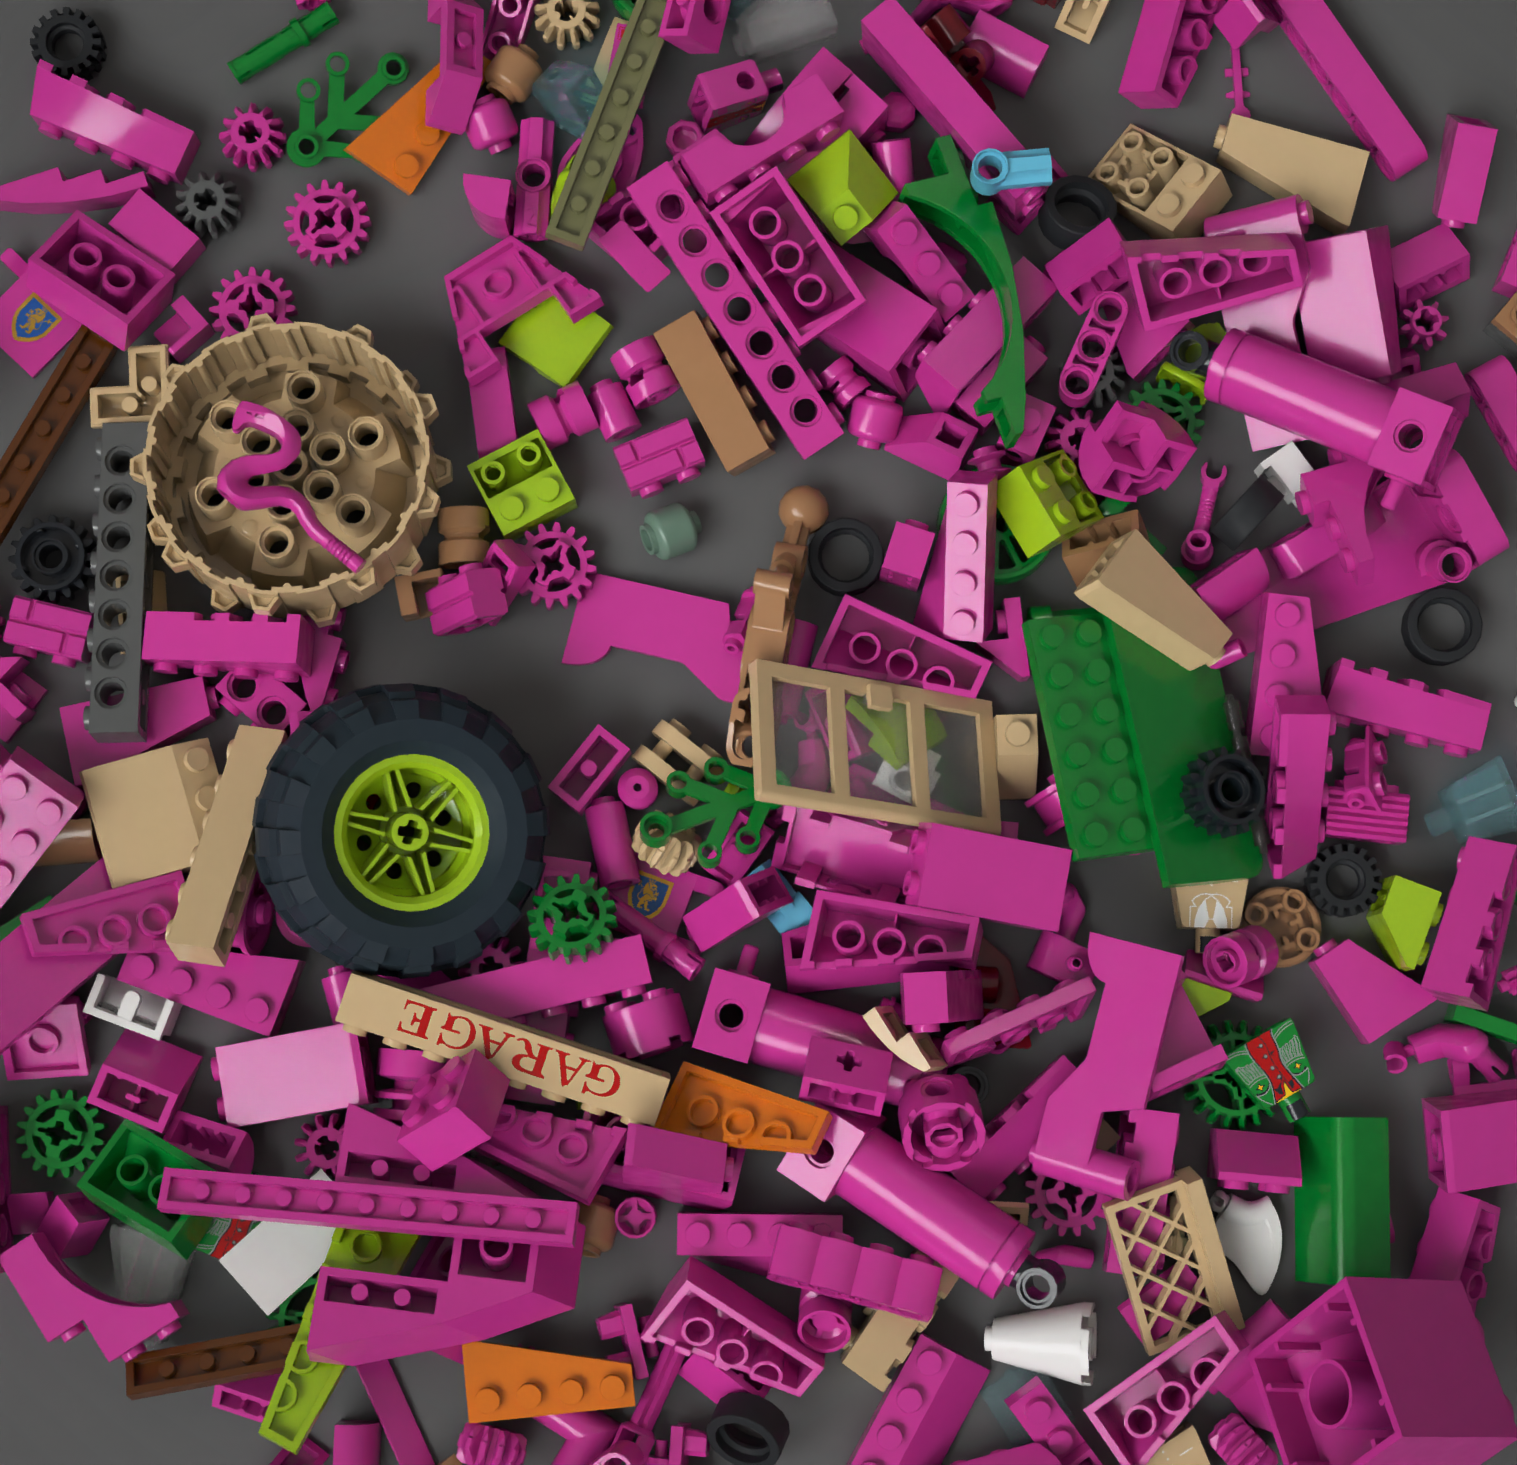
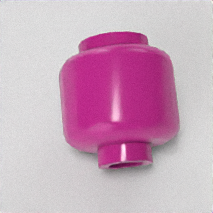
M494 93L475 100L465 132L475 150L482 151L488 149L492 156L512 147L510 139L519 132V125L509 102L505 98H496Z
M866 389L865 395H858L853 399L847 430L851 435L858 437L857 445L880 450L881 443L888 444L895 440L903 416L902 406L896 403L897 396Z

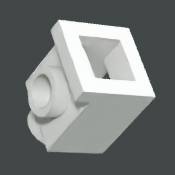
M1291 441L1261 462L1254 470V473L1257 477L1265 473L1269 478L1267 480L1284 495L1283 499L1288 505L1293 503L1297 508L1295 492L1300 491V474L1313 471L1314 469L1293 441Z

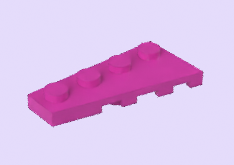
M502 1104L492 1137L472 1150L590 1206L626 1142L628 1129L617 1126L609 1128L594 1125L592 1121L577 1118L576 1121L554 1117L552 1113L542 1111L533 1113L518 1110L512 1105Z

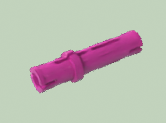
M608 889L610 896L608 900H614L617 909L612 915H615L617 918L618 928L628 936L641 934L644 946L653 953L652 957L658 962L664 961L689 981H692L702 970L706 960L678 941L679 937L672 931L667 933ZM595 905L593 910L599 913V909Z

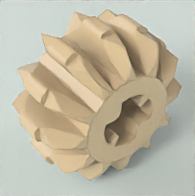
M543 0L544 3L535 5V14L539 16L535 21L536 30L544 31L543 40L547 44L557 39V48L561 51L566 47L567 42H572V47L578 51L580 48L579 38L591 42L594 38L591 29L600 27V18L595 16L600 12L598 2L591 0ZM565 12H572L574 18L570 15L569 21L561 20V15L565 17Z
M668 812V813L666 814V815H668L669 817L674 816V815H673L672 813H670V812ZM639 822L632 837L633 843L631 847L639 854V860L646 861L650 868L658 869L663 875L670 873L672 876L679 877L682 873H687L689 868L693 867L696 863L698 847L702 839L695 833V828L693 827L672 835L671 840L665 846L652 848L641 840ZM660 829L649 831L651 837L657 838L664 834Z

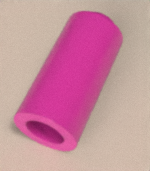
M604 796L592 800L591 807L587 808L584 812L600 887L618 890L639 883L641 880L635 852L631 847L632 838L624 802L615 801L614 796Z

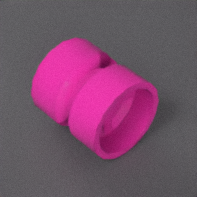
M653 335L640 338L624 346L610 358L620 380L628 381L626 392L637 410L648 408L665 400L681 387L671 366L663 364L665 355Z
M578 381L557 389V396L555 398L544 395L527 403L535 425L549 451L569 442V435L572 433L580 437L599 428L592 408Z
M1249 925L1213 938L1205 946L1203 952V966L1208 977L1218 986L1229 989L1270 974L1276 968L1279 960V948L1275 938L1268 930L1257 925Z
M801 1289L797 1326L799 1340L805 1347L815 1352L829 1353L843 1348L850 1340L853 1303L847 1300L824 1296L807 1289Z

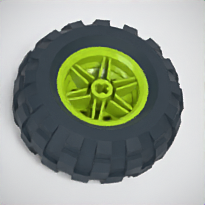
M412 683L372 685L353 690L328 704L321 705L301 720L299 727L283 744L278 746L266 767L267 774L261 792L255 799L252 821L256 841L254 857L260 880L265 885L275 905L274 909L290 930L302 938L313 950L346 968L371 976L382 975L398 977L400 979L429 977L431 973L451 967L458 968L480 957L483 952L482 950L500 936L505 937L523 916L521 910L534 889L538 890L546 863L543 862L545 838L550 835L549 806H545L539 786L542 778L530 753H526L513 737V730L492 711L478 706L468 700L467 696L441 687ZM411 782H416L420 786V792L414 798H410L406 790V786ZM372 794L378 795L381 801L375 810H370L366 806V800ZM442 810H445L450 815V821L444 826H439L434 819ZM410 820L409 826L414 828L413 837L406 836L404 842H402L404 836L398 835V829L400 826H407ZM361 835H367L371 841L370 847L365 851H361L357 847V839ZM431 850L437 851L441 857L439 864L436 866H429L426 854ZM393 863H397L401 868L400 876L396 879L389 878L386 870Z

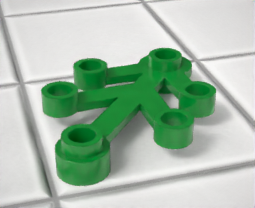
M342 52L331 53L325 62L326 71L329 73L327 118L316 128L315 101L320 95V85L312 78H304L297 85L296 94L300 100L299 129L294 131L287 140L286 150L290 160L304 168L316 166L324 157L350 158L361 163L343 150L350 143L326 140L337 130L365 131L380 116L358 115L356 113L387 85L397 86L404 82L409 73L407 60L398 53L391 52L385 54L377 64V73L344 102L345 74L349 69L350 62L348 57ZM336 57L341 58L345 63V68L339 72L334 71L330 67L331 59ZM395 61L400 65L401 71L398 75H390L387 72L386 64L388 62ZM304 84H311L315 87L316 94L313 97L306 98L302 95L301 87ZM301 141H311L314 145V151L311 154H303L299 150V143Z
M712 757L706 761L704 766L706 781L713 785H720L727 781L745 790L730 794L691 779L684 771L670 773L666 780V790L671 797L681 799L690 796L707 804L672 817L660 811L647 813L640 822V838L644 844L652 848L663 847L669 843L672 835L716 819L706 841L699 845L697 860L701 866L709 869L715 868L722 860V845L737 812L753 806L746 826L740 828L736 833L735 846L743 854H753L758 850L760 845L759 833L769 811L778 809L783 805L756 801L754 798L753 774L728 765L720 757ZM720 767L724 772L720 775H713L709 769ZM776 771L777 784L790 786L787 778ZM676 780H681L686 786L682 789H676L671 784ZM660 829L664 834L656 838L651 837L649 831ZM743 836H751L755 842L751 845H746L740 839ZM706 850H713L717 853V856L713 859H707L702 853Z

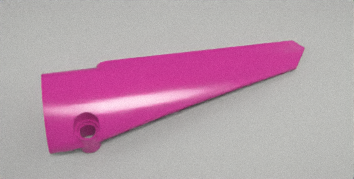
M1452 448L1434 492L1417 485L1414 488L1406 485L1396 510L1392 511L1381 506V501L1391 479H1387L1375 487L1367 505L1365 516L1366 534L1375 558L1373 583L1357 587L1351 572L1345 573L1339 559L1340 548L1337 541H1330L1325 526L1313 529L1309 521L1259 551L1267 565L1270 576L1269 587L1264 593L1310 597L1313 628L1317 629L1447 582L1458 583L1464 581L1472 570L1509 548V541L1465 460ZM1447 554H1450L1454 560V567L1446 575L1442 569V561ZM1262 594L1222 621L1233 633L1227 643L1240 638L1245 645L1247 654L1255 651Z

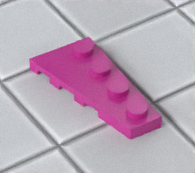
M176 871L22 913L20 921L32 957L172 952L166 943L165 932L168 922L174 919L179 905V888L185 882L182 871Z
M1088 976L1077 982L1074 978H1069L1057 984L1053 988V992L1040 998L1038 994H1033L1017 1004V1008L1004 1014L1002 1010H998L985 1016L980 1021L981 1024L967 1030L966 1026H962L949 1032L944 1037L945 1040L939 1051L948 1065L945 1069L990 1053L996 1048L995 1042L1001 1040L1003 1045L1007 1046L1018 1043L1035 1027L1042 1034L1055 1029L1056 1023L1063 1020L1066 1016L1070 1023L1082 1019L1097 991L1090 977Z

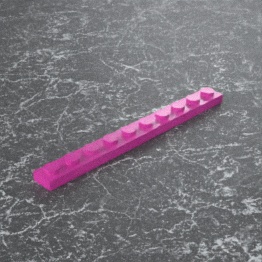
M164 1167L157 1209L162 1213L575 1248L580 1205L578 1202Z

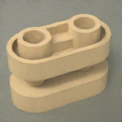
M674 718L669 723L661 719L652 730L653 735L660 740L652 751L641 744L631 756L635 762L643 769L651 772L665 786L668 775L676 771L664 761L672 751L691 765L686 773L691 779L700 781L704 776V766L708 759L712 757L723 758L707 744L704 743L699 748L689 740L688 737L691 735V732ZM720 767L709 769L713 775H720L723 772ZM676 780L671 784L676 789H682L686 786L681 780ZM690 796L681 798L692 807H695L699 800Z

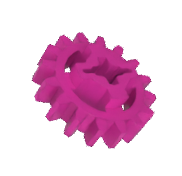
M322 180L321 189L315 190L309 183L307 184L308 195L304 197L299 193L294 194L298 203L297 207H286V212L293 218V220L284 222L286 231L292 232L287 239L291 247L299 245L296 252L301 259L311 254L310 261L313 266L317 267L321 259H325L328 267L333 268L336 258H340L346 265L349 263L347 255L349 252L352 251L357 255L362 253L358 242H369L370 237L368 233L362 230L372 226L370 217L363 215L368 211L365 201L356 203L359 195L355 189L345 194L343 182L339 181L334 189H330L327 180ZM332 200L331 203H319L322 201ZM352 212L354 223L350 233L346 228V222L351 218L349 214ZM306 215L309 218V227L305 230L306 234L303 235L302 224ZM324 220L328 222L334 221L335 225L332 228L326 225L322 227L321 222ZM338 244L337 246H334V247L323 248L325 245Z
M250 267L248 276L245 277L237 269L234 271V282L231 283L224 278L221 280L225 288L223 293H212L213 298L219 305L209 307V312L212 316L219 318L212 323V326L216 332L224 331L220 337L221 339L240 333L231 326L229 321L242 323L244 330L248 328L250 317L246 312L253 310L255 301L261 309L255 311V315L267 313L276 324L293 323L288 318L298 315L296 306L288 304L295 299L291 290L283 291L287 284L282 277L273 282V274L268 269L264 271L262 276H259L255 267ZM262 288L271 291L278 301L266 299ZM242 290H244L235 300H233V298H234L239 292H241Z
M559 522L554 523L552 531H546L543 524H538V535L534 536L526 531L524 535L527 544L524 546L516 543L534 562L539 573L535 579V584L528 577L519 594L523 597L531 592V604L535 607L541 600H545L546 607L550 611H552L555 601H560L563 608L567 609L569 608L568 598L573 596L581 602L583 598L579 590L582 587L586 589H592L593 587L592 582L587 579V575L597 574V567L588 564V561L596 557L594 550H583L589 541L586 536L578 540L574 539L576 529L573 526L566 533H563ZM556 541L552 547L542 550L538 548L543 543ZM572 549L579 556L580 571L569 563L568 559ZM558 558L562 570H553L551 575L548 574L545 565L546 561L553 563ZM563 583L570 585L564 590L551 592L554 586Z
M1031 1165L1029 1169L1036 1175L1035 1180H1026L1024 1185L1033 1189V1194L1025 1197L1024 1202L1035 1203L1037 1208L1031 1212L1030 1216L1033 1219L1043 1216L1045 1218L1042 1224L1043 1229L1047 1231L1053 1224H1056L1057 1235L1064 1236L1067 1227H1071L1074 1236L1077 1237L1081 1236V1225L1085 1224L1092 1231L1096 1229L1093 1221L1095 1216L1106 1219L1101 1206L1102 1203L1111 1201L1113 1198L1070 1184L1078 1187V1193L1072 1195L1073 1202L1070 1205L1066 1198L1059 1197L1058 1191L1063 1190L1065 1187L1064 1182L1054 1179L1050 1187L1042 1189L1046 1176L1036 1174ZM1095 1195L1092 1206L1082 1215V1204L1088 1196ZM1056 1203L1062 1207L1066 1219H1060L1051 1214L1045 1207V1204Z

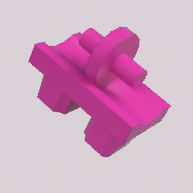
M632 1303L614 1305V1311L595 1318L600 1340L621 1336L624 1351L604 1356V1358L632 1362L633 1379L647 1378L649 1374L641 1344H645L647 1357L651 1358L659 1356L657 1342L655 1341L652 1344L640 1339L641 1333L638 1332ZM650 1315L638 1318L641 1331L644 1330Z
M678 1422V1425H672L669 1455H667L668 1440L656 1439L655 1454H649L645 1465H688L689 1456H709L711 1445L707 1440V1433L698 1429H691V1423Z

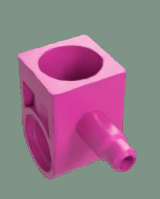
M1042 930L1026 967L1058 983L1069 978H1074L1077 982L1088 976L1093 981L1095 975L1089 963L1088 948L1051 931Z

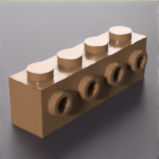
M693 310L653 333L728 473L735 477L776 454L771 445L776 440L775 435L765 419L760 422L758 421L752 409L757 406V402L746 384L742 387L738 384L734 373L738 372L739 369L728 350L722 353L715 339L719 338L720 334L709 316L703 318L698 312Z

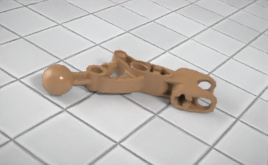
M809 485L796 486L786 491L780 500L778 514L781 522L786 527L783 541H777L775 544L770 569L757 568L753 582L755 601L749 615L740 666L739 689L732 702L726 742L727 755L731 764L753 767V756L751 758L748 757L744 751L745 739L748 736H752L749 665L756 659L788 664L795 624L794 610L801 580L804 577L807 565V540L809 535L818 531L825 524L829 515V505L826 498L819 489ZM772 680L774 734L776 740L781 714L780 694L784 682Z

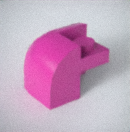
M1117 400L1100 425L1089 422L1082 435L1079 447V468L1084 481L1092 493L1123 502L1136 503L1138 496L1149 494L1159 487L1165 491L1176 480L1197 450V447L1183 427L1156 406L1141 401L1137 407Z

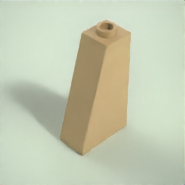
M1233 113L1226 126L1219 124L1213 147L1219 149L1216 160L1218 164L1276 199L1299 194L1303 201L1309 200L1315 223L1335 235L1343 234L1347 231L1351 223L1370 151Z
M1137 529L1112 541L1074 591V594L1080 600L1189 671L1204 664L1210 667L1218 662L1226 652L1223 648L1233 634Z

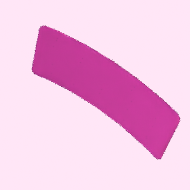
M620 220L599 238L600 243L646 292H650L670 275L671 271L651 252L623 220Z

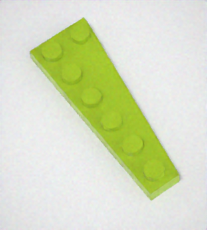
M336 1228L331 1246L322 1266L400 1275L422 1235ZM319 1274L310 1301L307 1303L303 1313V1319L295 1341L292 1342L287 1355L284 1370L278 1379L258 1432L260 1436L295 1455L299 1453L347 1368L346 1365L310 1361L306 1351Z

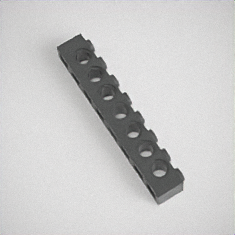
M149 422L103 423L102 437H97L96 456L98 461H101L100 475H95L94 492L96 498L99 499V512L94 513L92 517L93 534L97 537V551H92L90 558L91 571L93 575H96L95 589H91L89 592V609L91 613H94L93 628H89L87 631V647L89 652H92V667H87L85 672L86 689L90 691V706H85L83 723L85 730L89 731V734L98 743L147 742L150 665L144 662L141 657L146 611H152L155 543L151 539L147 524L154 516L147 499V486L134 481L130 476V470L125 473H118L117 471L121 464L130 461L131 458L142 453L143 448L146 449ZM124 499H132L131 505L126 510L116 511L119 502ZM130 537V542L125 548L114 549L115 543L120 538ZM129 575L128 581L124 586L112 588L113 582L117 577ZM121 613L127 614L126 621L122 625L111 627V621L116 615ZM115 653H126L122 663L117 666H109L110 658ZM124 691V696L118 704L113 706L107 705L108 698L112 693Z

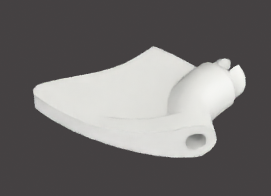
M1217 1190L1211 1196L1209 1204L1212 1211L1218 1212L1215 1224L1224 1255L1237 1266L1251 1288L1258 1295H1264L1273 1282L1281 1258L1282 1229L1278 1214L1268 1196L1255 1201H1247L1232 1193L1227 1195L1224 1191Z

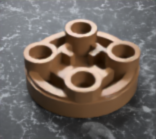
M1288 887L1268 888L1251 897L1243 907L1239 929L1249 925H1257L1271 933L1279 948V960L1276 968L1291 967L1303 962L1319 946L1321 935L1319 913L1312 901L1300 890Z

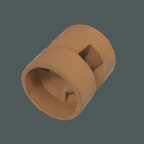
M468 505L440 508L437 513L438 533L444 535V540L438 544L439 567L459 570L460 566L466 564L483 563L490 548V542L484 539V536L490 532L489 509Z

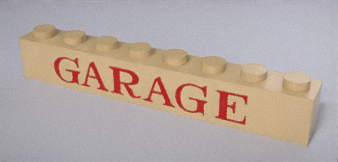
M355 970L350 974L335 1021L344 1024L342 1029L346 1032L366 1037L367 1032L383 1036L382 1043L390 1047L406 1050L407 1045L422 1049L423 1057L439 1063H446L447 1058L452 1059L455 1056L461 1058L472 1050L477 1049L510 1079L509 1086L525 1090L526 1085L542 1089L541 1095L547 1099L565 1103L566 1098L581 1102V1109L589 1113L604 1116L605 1112L608 1111L620 1115V1121L626 1125L634 1123L655 1126L671 1079L668 1072L377 975L371 976Z

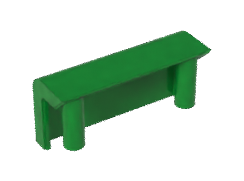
M1303 1116L1294 1121V1136H1298L1302 1169V1187L1294 1186L1295 1281L1336 1285L1346 1276L1391 1278L1388 1117Z

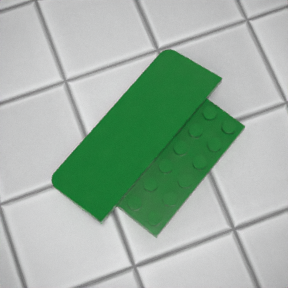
M1172 567L1189 586L1198 580L1189 569ZM1102 613L1033 619L1023 623L1022 630L1070 850H1072V861L1078 862L1155 851L1163 888L1247 880L1257 876L1263 866V857L1255 824L1249 825L1250 831L1228 838H1222L1220 833L1209 836L1207 835L1206 828L1201 826L1196 828L1194 826L1195 821L1189 814H1185L1184 810L1186 807L1183 798H1180V793L1183 790L1181 776L1188 774L1190 770L1187 764L1198 759V754L1222 746L1226 747L1227 752L1238 749L1220 670L1211 669L1204 664L1189 671ZM1221 787L1222 794L1226 798L1225 790Z

